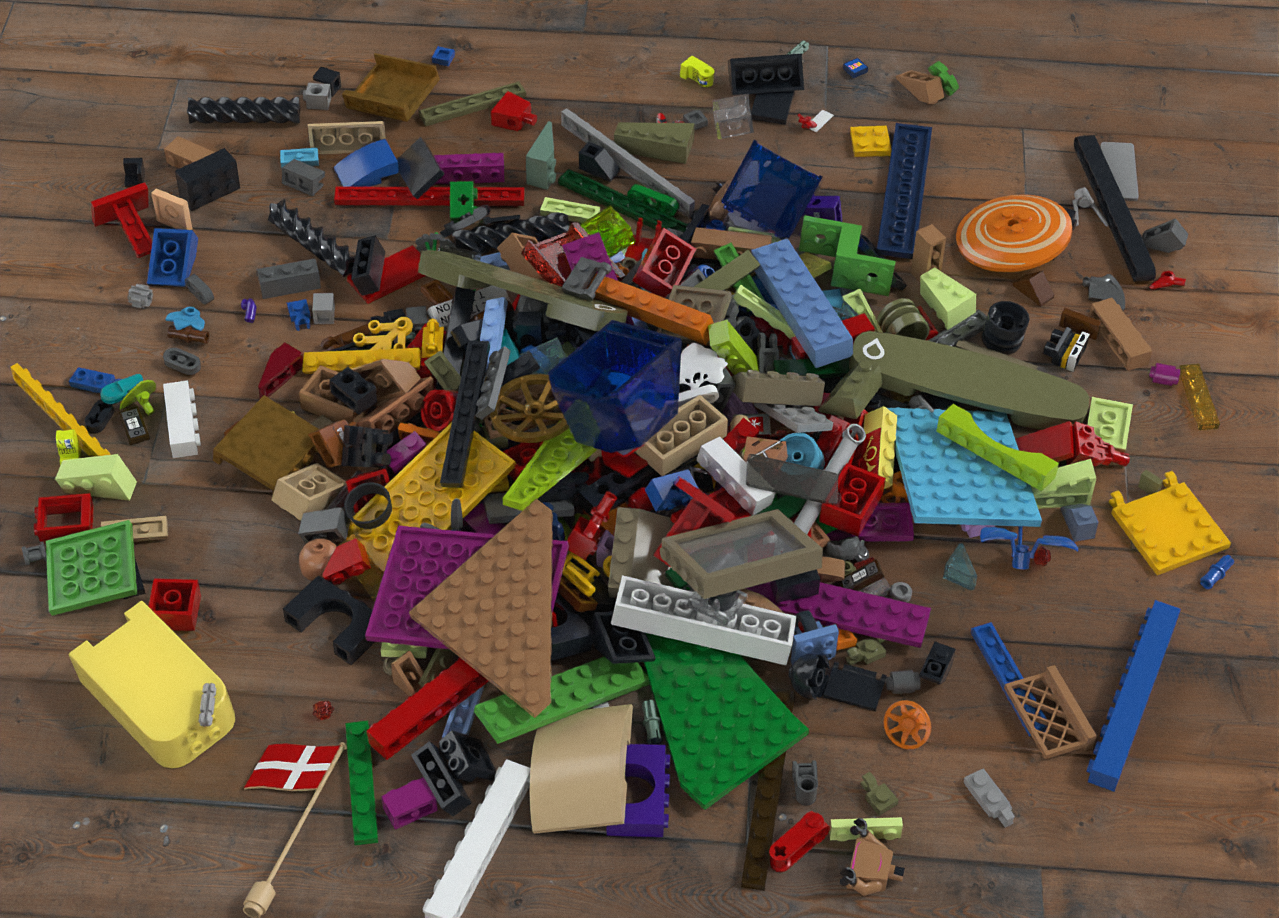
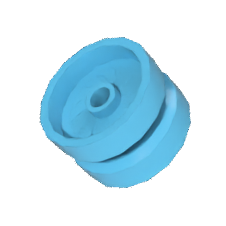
M792 433L783 437L780 441H786L788 454L787 460L780 469L783 477L787 480L792 477L798 483L809 478L813 481L817 480L824 470L825 460L822 451L814 439L804 433Z

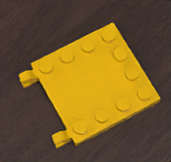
M1173 471L1164 474L1167 479L1163 480V485L1167 489L1126 504L1121 492L1115 491L1111 493L1113 499L1109 500L1110 505L1113 507L1112 516L1156 575L1226 550L1231 545L1229 539L1185 482L1178 483Z

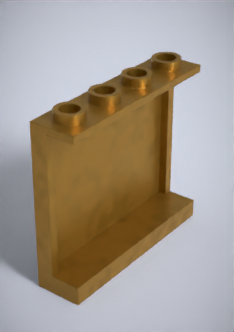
M374 53L375 66L355 91L345 90L342 93L345 106L348 109L408 122L439 82L440 78L437 68L430 64Z
M263 395L213 449V461L220 465L225 460L273 490V497L278 479L301 470L313 460V456L318 450L308 434L318 430V428Z

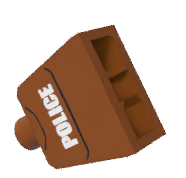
M343 419L308 434L328 468L342 463L343 447L352 448L350 444H343L344 426H359L356 422L348 424Z

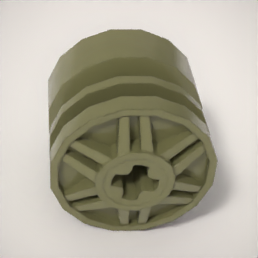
M901 298L887 304L878 315L877 322L883 333L926 340L929 335L930 328L910 299Z

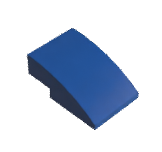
M386 139L373 142L354 151L334 166V171L343 187H371L381 184V178L399 173L398 161Z

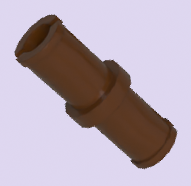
M169 326L167 332L168 338L184 340L187 343L193 341L207 344L210 338L208 331L194 330L192 327L176 330L174 326Z

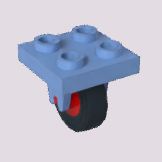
M810 611L797 613L791 654L792 665L801 656L806 654L825 655L828 660L836 656L839 634L836 624L822 627L819 621L815 622Z

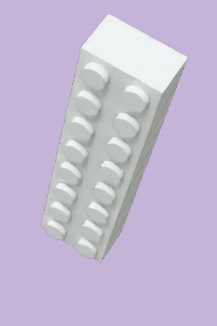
M622 576L611 624L786 665L792 648L796 616L734 602L729 610L714 611L703 604L698 593Z

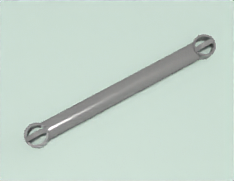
M851 424L843 431V439L794 522L806 534H808L819 515L823 501L844 466L849 462L857 446L865 440V431L858 424ZM856 434L859 437V441L853 439ZM783 542L774 551L773 556L780 555L781 549L784 550L782 554L792 550Z

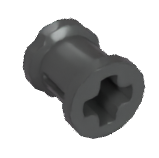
M44 542L28 548L22 547L26 566L30 565V562L42 559L47 561Z

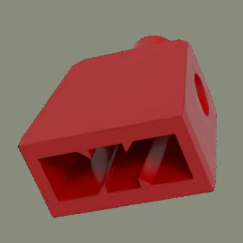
M509 91L505 93L491 110L492 126L520 131L526 123L534 126L537 122V115L531 113V103Z

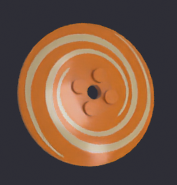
M1024 194L1003 196L987 201L971 210L962 219L957 228L956 242L961 255L977 267L995 272L1024 271L1051 261L1067 247L1072 237V222L1067 211L1050 199Z

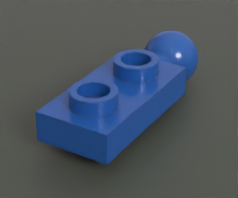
M78 367L69 380V384L73 388L100 393L104 386L121 379H115V376L112 374Z

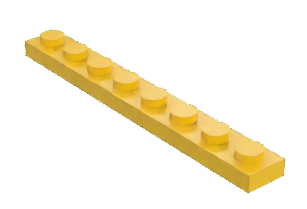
M18 363L10 367L14 381L63 431L72 429L76 431L80 448L89 457L111 455L106 448L103 449L95 437H91L88 434L87 429L83 425L80 426L71 413L68 414L65 411L64 406L60 402L57 403L49 391L43 389L37 379L34 380L31 377L30 372L26 368L23 369Z

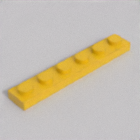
M419 348L304 352L302 372L314 374L320 365L336 372H341L347 367L353 369L382 359L409 362L416 370H420L421 350Z

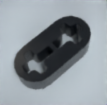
M101 399L94 404L84 420L89 433L96 434L104 430L114 414L113 404H106Z

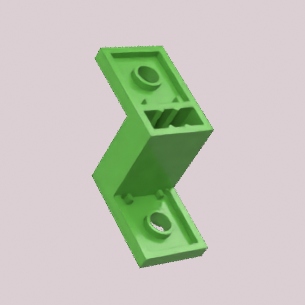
M804 215L799 251L836 257L831 286L851 290L861 289L862 292L889 296L896 261L857 254L862 229L861 225ZM822 234L825 236V238L819 239L816 237V235ZM875 273L877 277L873 278L870 277L868 274Z

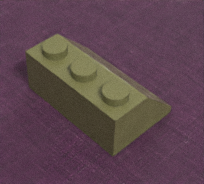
M860 361L843 376L820 406L819 412L857 419L883 384L880 364Z

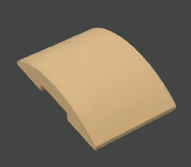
M632 704L583 710L537 728L530 768V811L532 832L534 834L624 824L627 782L624 778L627 745H630Z

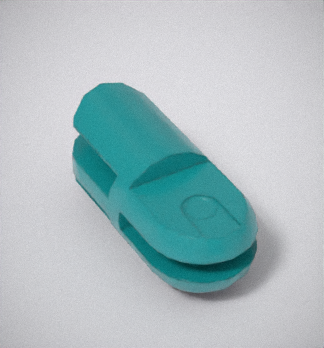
M135 374L104 386L100 392L101 400L109 405L121 402L132 388L140 381H143L142 375Z

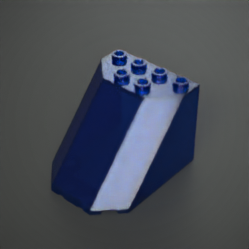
M753 140L721 202L724 204V209L732 213L734 210L740 212V217L751 223L752 220L757 221L759 228L767 232L769 229L775 231L774 236L782 240L785 238L790 239L824 182V178L821 175L817 176L760 145L758 141Z

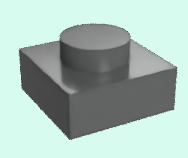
M699 109L683 115L685 123H695V130L708 125V119Z

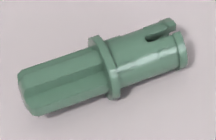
M653 700L644 701L642 704L644 712L643 726L646 728L647 743L656 745L662 742L659 728L661 720L657 716L655 702Z

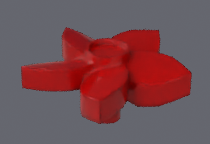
M800 113L798 114L800 118L798 122L803 123L801 126L803 129L805 127L808 129L817 127V124L811 120L810 116L804 118Z

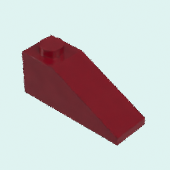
M284 342L271 353L258 385L260 399L263 395L269 398L303 368L304 358L301 351Z

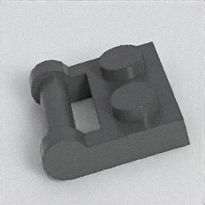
M581 257L562 286V290L566 294L592 301L597 288L606 274L611 272L612 267L606 262L599 263Z

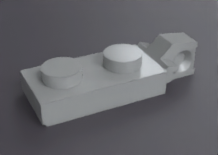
M984 768L964 777L963 782L989 817H997L1005 828L1013 824L1015 816L1011 811L1012 806Z

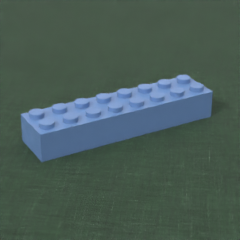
M788 238L751 250L754 258L760 263L759 268L755 270L757 276L815 368L851 357L853 354L852 336Z

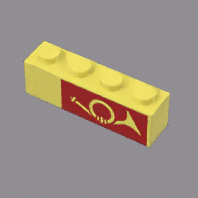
M883 406L865 414L864 431L866 437L862 443L861 469L885 477V489L893 485L897 415Z

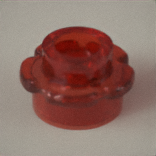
M1044 545L1037 548L1033 558L1035 564L1046 566L1051 560L1050 550L1046 549Z
M330 701L318 702L313 705L314 711L312 715L318 717L319 720L328 719L331 717L334 707L331 706Z

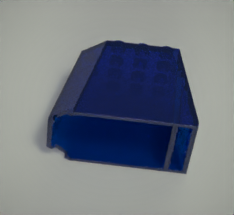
M611 320L550 370L548 376L552 393L575 441L609 453L638 448L678 414L681 338Z

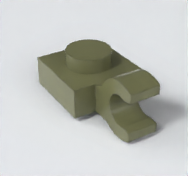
M870 637L856 643L855 647L847 650L849 656L845 660L849 665H855L862 660L867 665L885 657L886 650L877 638Z
M871 772L862 776L864 781L860 784L868 792L865 800L879 816L898 805L899 800L885 783L878 786Z

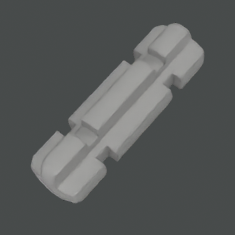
M205 683L203 685L202 692L204 694L201 697V713L198 720L200 726L203 727L212 725L215 705L214 696L216 695L214 683Z

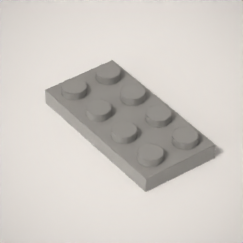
M754 403L755 407L796 433L831 431L833 428L832 421L828 420L825 415L815 412V409L811 407Z

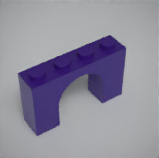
M627 745L625 776L639 777L646 780L654 791L649 798L642 802L626 803L624 824L607 826V836L663 837V830L668 828L669 814H664V808H669V794H664L665 788H669V774H665V768H670V754H665L666 745Z

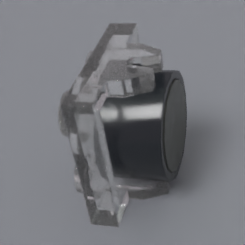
M737 590L703 599L697 592H694L688 599L687 606L727 625L744 604L748 594Z

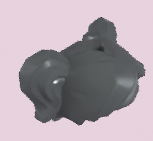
M858 536L854 538L847 537L839 541L828 542L822 556L844 561L855 559L857 562L865 563L869 558V551L864 546L865 541H860Z

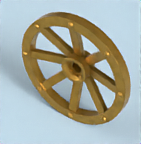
M546 374L526 375L516 378L501 387L495 411L490 413L494 428L502 436L510 440L522 443L542 442L562 434L573 424L578 414V399L572 386L563 379ZM528 385H546L539 400L532 399ZM553 387L560 389L566 394L545 405ZM521 388L527 403L522 405L506 396ZM570 401V408L567 414L550 413V411ZM503 403L521 413L498 415V409L500 404ZM545 419L558 420L560 422L547 429L543 421ZM524 420L515 430L502 423ZM531 424L537 425L540 430L538 432H524Z

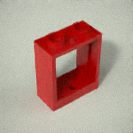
M91 493L38 498V506L34 508L35 519H37V523H34V535L39 537L40 542L46 544L47 540L93 529L94 505ZM81 512V524L47 527V515Z

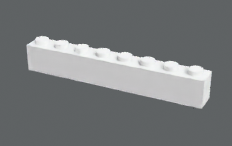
M506 759L504 765L497 769L493 785H489L485 792V800L482 804H478L473 822H469L466 826L465 837L462 841H458L453 859L448 860L445 865V874L441 880H437L432 898L427 899L424 904L423 913H425V918L461 917L530 787L529 767Z

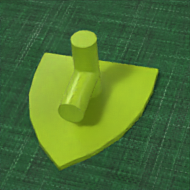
M153 380L140 381L124 397L119 409L122 410L138 401L147 415H152L155 410L148 400L149 394L156 390V383Z

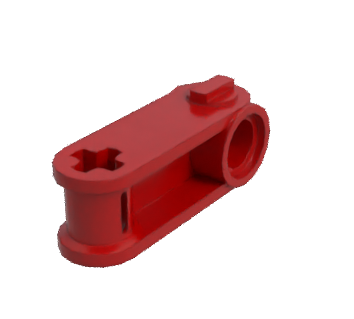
M813 811L806 813L799 822L772 844L769 854L770 867L774 871L780 873L787 871L815 845L826 838L830 831V826L824 821L822 815Z

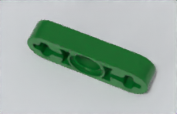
M634 184L627 192L628 197L669 216H674L680 208L676 199L639 184Z

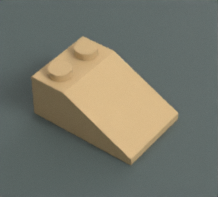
M316 463L278 479L271 501L294 515L298 520H302L303 513L324 510L335 499L346 483L345 480Z

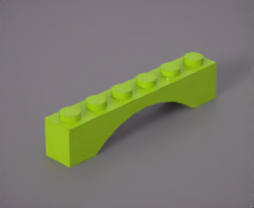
M955 404L951 405L939 416L936 432L1034 488L1042 491L1055 479L1059 465L1058 462L1042 453L1019 451L996 442L977 426L971 413Z

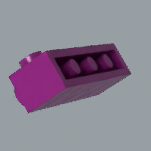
M503 153L434 155L445 174L433 185L473 181V183L505 182Z

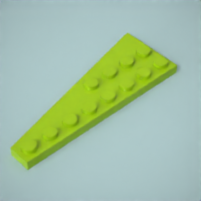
M577 397L579 405L578 414L573 424L562 434L543 442L503 497V505L523 511L535 499L542 496L601 448V440L618 429L623 430L633 421V413Z

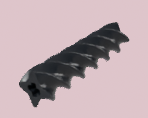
M188 97L187 114L189 124L197 121L204 124L215 121L224 124L233 121L238 123H249L251 121L256 123H267L269 121L275 123H285L288 121L300 123L301 106L299 97H294L290 100L284 97H276L271 101L266 97H257L254 100H250L247 97H239L234 101L228 97H221L216 101L209 97L200 98L198 101Z
M285 199L277 204L270 203V214L267 219L269 222L275 224L281 231L288 234L317 258L326 262L330 268L338 271L343 277L353 272L355 255H350L348 245L338 246L335 236H325L322 226L312 227L311 218H300L298 208L288 209Z
M554 212L545 217L533 216L527 220L516 219L508 224L501 222L495 223L490 227L478 226L471 230H457L452 233V238L456 246L455 254L467 257L473 252L485 254L492 248L497 249L511 233L535 237L538 243L546 241L548 237L556 240L564 238L567 234L571 235L568 215Z

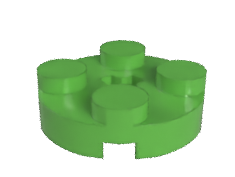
M937 61L928 68L932 75L941 77L942 88L948 96L953 95L959 89L953 74L951 76L948 74L947 70L949 69L943 63Z

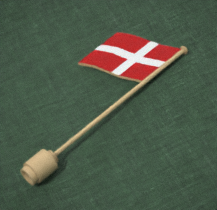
M341 742L338 746H307L288 743L268 745L247 781L244 790L259 788L284 791L316 790L267 881L255 882L243 903V911L249 917L260 918L270 906L276 894L271 882L343 750L347 749L346 743Z

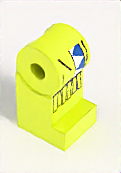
M691 56L681 64L680 77L685 80L689 77L697 81L702 87H710L714 83V69L696 57Z
M74 429L57 430L56 444L60 456V466L63 460L81 458V448L76 431Z

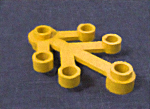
M400 317L394 323H379L377 320H372L368 324L371 333L377 334L380 331L390 332L387 335L365 336L363 333H357L354 335L353 341L358 347L375 344L370 350L391 349L392 341L398 336V343L394 345L393 349L406 348V336L412 332L413 323L408 317Z

